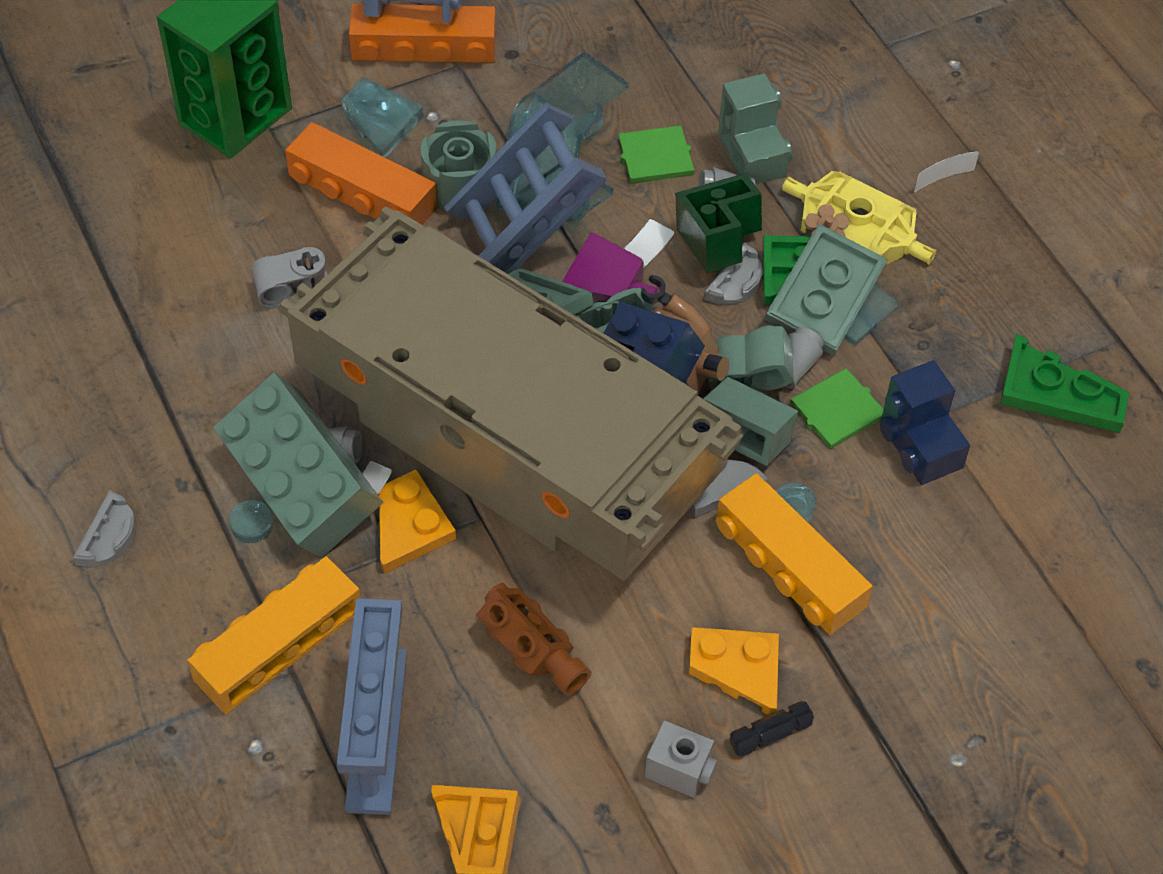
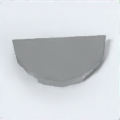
M744 242L742 245L743 262L728 266L719 273L705 291V301L717 305H735L747 301L757 293L762 282L763 269L758 259V253L754 248Z
M727 460V466L691 506L694 518L718 508V501L721 497L755 473L767 483L768 478L758 468L746 462Z
M109 490L73 557L76 566L96 567L109 564L122 556L133 543L137 529L132 509L128 506L123 496Z

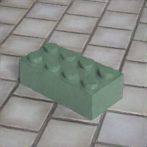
M275 372L213 427L295 543L320 558L326 555L384 503L300 390Z

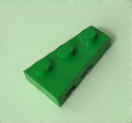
M1016 333L1000 401L1001 405L1117 433L1121 432L1129 398L1128 391L1088 370L1077 371L1060 362L1061 356L1050 350L1045 354L1027 345L1029 340Z

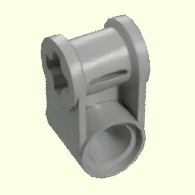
M304 247L280 255L265 256L255 261L251 266V272L260 304L267 308L280 307V303L285 298L289 300L297 293V287L301 283L312 289L311 278H314L315 284H318L328 274L324 270L326 258L323 252L318 248ZM306 258H309L311 267L306 266Z

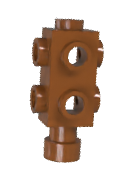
M499 583L489 590L485 596L486 602L476 616L487 627L488 635L496 642L503 644L512 654L515 665L523 672L530 674V676L552 674L553 683L565 696L572 695L581 689L589 680L591 670L580 658H573L570 655L574 646L569 642L567 633L562 629H557L542 613L540 604L536 600L529 599L520 588L509 589L505 583ZM525 606L528 608V613L526 616H524ZM552 636H554L556 640L555 643H551Z

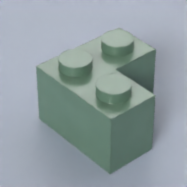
M765 73L723 83L718 136L738 175L746 173L749 178L755 179V185L786 177L788 162L792 159L791 145L786 138H782L778 131L776 120L778 109L782 105L780 92L777 87H772Z

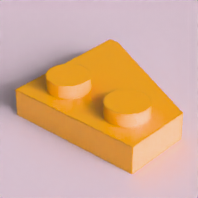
M417 470L398 477L383 486L379 497L384 503L379 506L380 562L384 574L456 540L455 528Z
M692 627L689 674L707 684L717 685L722 692L737 700L740 696L761 706L762 713L767 716L777 711L779 634Z
M432 785L431 793L439 812L441 825L451 851L450 854L456 873L507 874L521 801L518 791Z

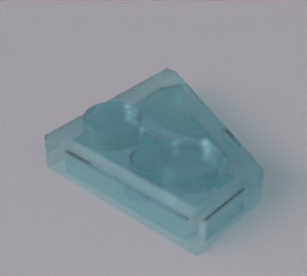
M364 77L342 99L343 111L351 121L357 124L359 133L364 139H369L375 148V153L385 158L424 117L423 106Z

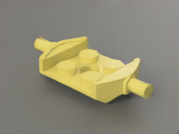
M831 171L818 182H811L809 186L792 179L790 176L783 183V192L800 199L804 203L801 232L805 234L808 231L805 226L807 215L810 213L817 214L821 205H831L835 210L833 217L843 213L849 219L848 227L842 230L846 235L845 237L888 259L886 265L902 258L904 254H910L929 265L936 255V249L916 241L917 234L914 233L916 221L915 208L842 172ZM863 208L867 210L869 213L866 215H858L852 212L851 210Z

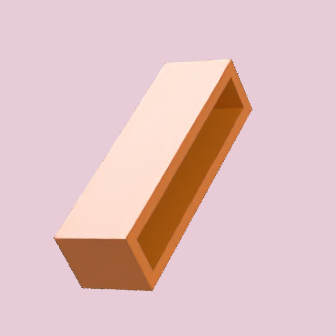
M352 4L349 29L351 60L495 63V6H461L460 10L455 11L450 23H443L442 5L385 4L379 17L364 16V4Z
M313 122L285 149L289 176L298 183L307 184L323 192L330 199H337L353 207L360 214L369 215L377 219L381 215V210L387 206L395 212L397 210L423 225L438 208L436 182Z

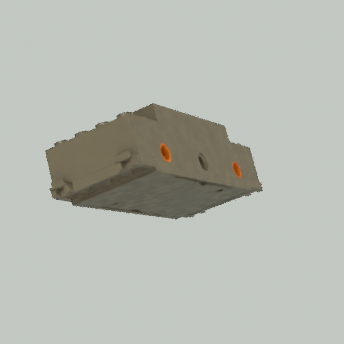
M385 206L381 210V215L374 222L369 221L365 225L363 234L367 238L312 289L301 283L297 287V293L289 300L285 298L280 303L279 312L288 317L295 363L357 403L359 420L362 424L552 551L556 552L566 542L621 580L626 581L727 466V458L738 447L740 440L743 438V434H741L742 426L732 421L733 417L697 396V391L444 234L431 226L424 227L398 210L395 212Z

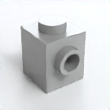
M664 720L646 758L645 778L695 798L701 783L709 786L716 771L718 760L712 758L715 741Z

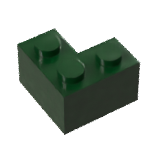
M743 173L675 193L677 231L705 271L708 273L742 263V237L762 231V193L749 176Z

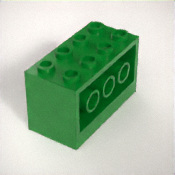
M177 0L156 16L178 124L229 158H233L292 109L278 1Z

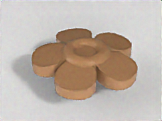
M821 205L817 214L810 213L807 215L805 226L813 231L812 235L818 224H821L845 237L846 235L842 230L848 227L849 219L843 213L833 217L834 208L831 205Z

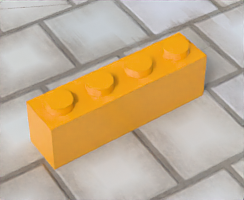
M757 473L719 499L716 523L720 532L727 539H733L745 551L747 558L755 567H762L773 578L777 589L784 596H791L802 607L806 618L813 625H820L829 635H832L868 607L873 585Z
M327 556L315 565L310 564L299 572L295 580L281 590L277 589L271 592L260 606L248 615L236 618L225 632L213 641L201 644L194 651L193 655L187 659L193 681L227 715L353 619L356 598L361 599L360 589Z

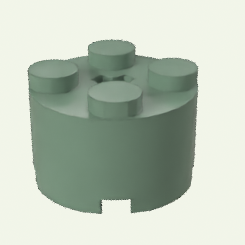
M464 120L444 122L435 127L433 134L428 138L426 135L422 140L420 147L422 176L436 182L437 207L444 208L497 153V145L493 135L488 131L486 134L479 130L478 124Z

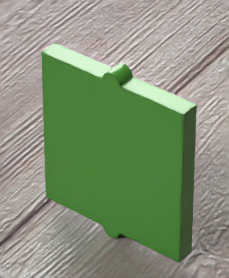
M681 125L618 134L622 151L621 163L626 166L630 184L694 175V167L690 157L691 146L686 143Z
M847 368L790 400L792 407L798 410L800 416L807 422L806 428L809 430L813 429L830 449L879 422L883 413L882 406L871 396L870 388L863 387Z

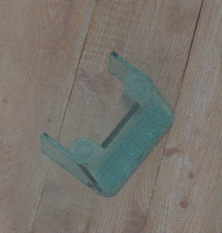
M584 51L517 103L511 115L506 143L546 102L571 114L574 119L561 132V135L573 157L579 158L581 141L589 135H595L603 124L602 114L604 105L628 89L629 83ZM549 145L535 159L548 185L563 170ZM524 172L509 185L522 211L536 198V194ZM604 183L565 222L571 223L582 219L588 211L611 197L614 189ZM497 197L495 200V207L504 214H506L502 204L500 203Z

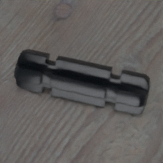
M799 701L788 706L789 711L787 712L781 709L752 722L751 728L743 726L732 731L729 740L733 750L738 756H744L755 751L754 746L756 745L762 748L793 734L792 729L794 728L796 731H800L811 726L814 715L809 705L805 701Z

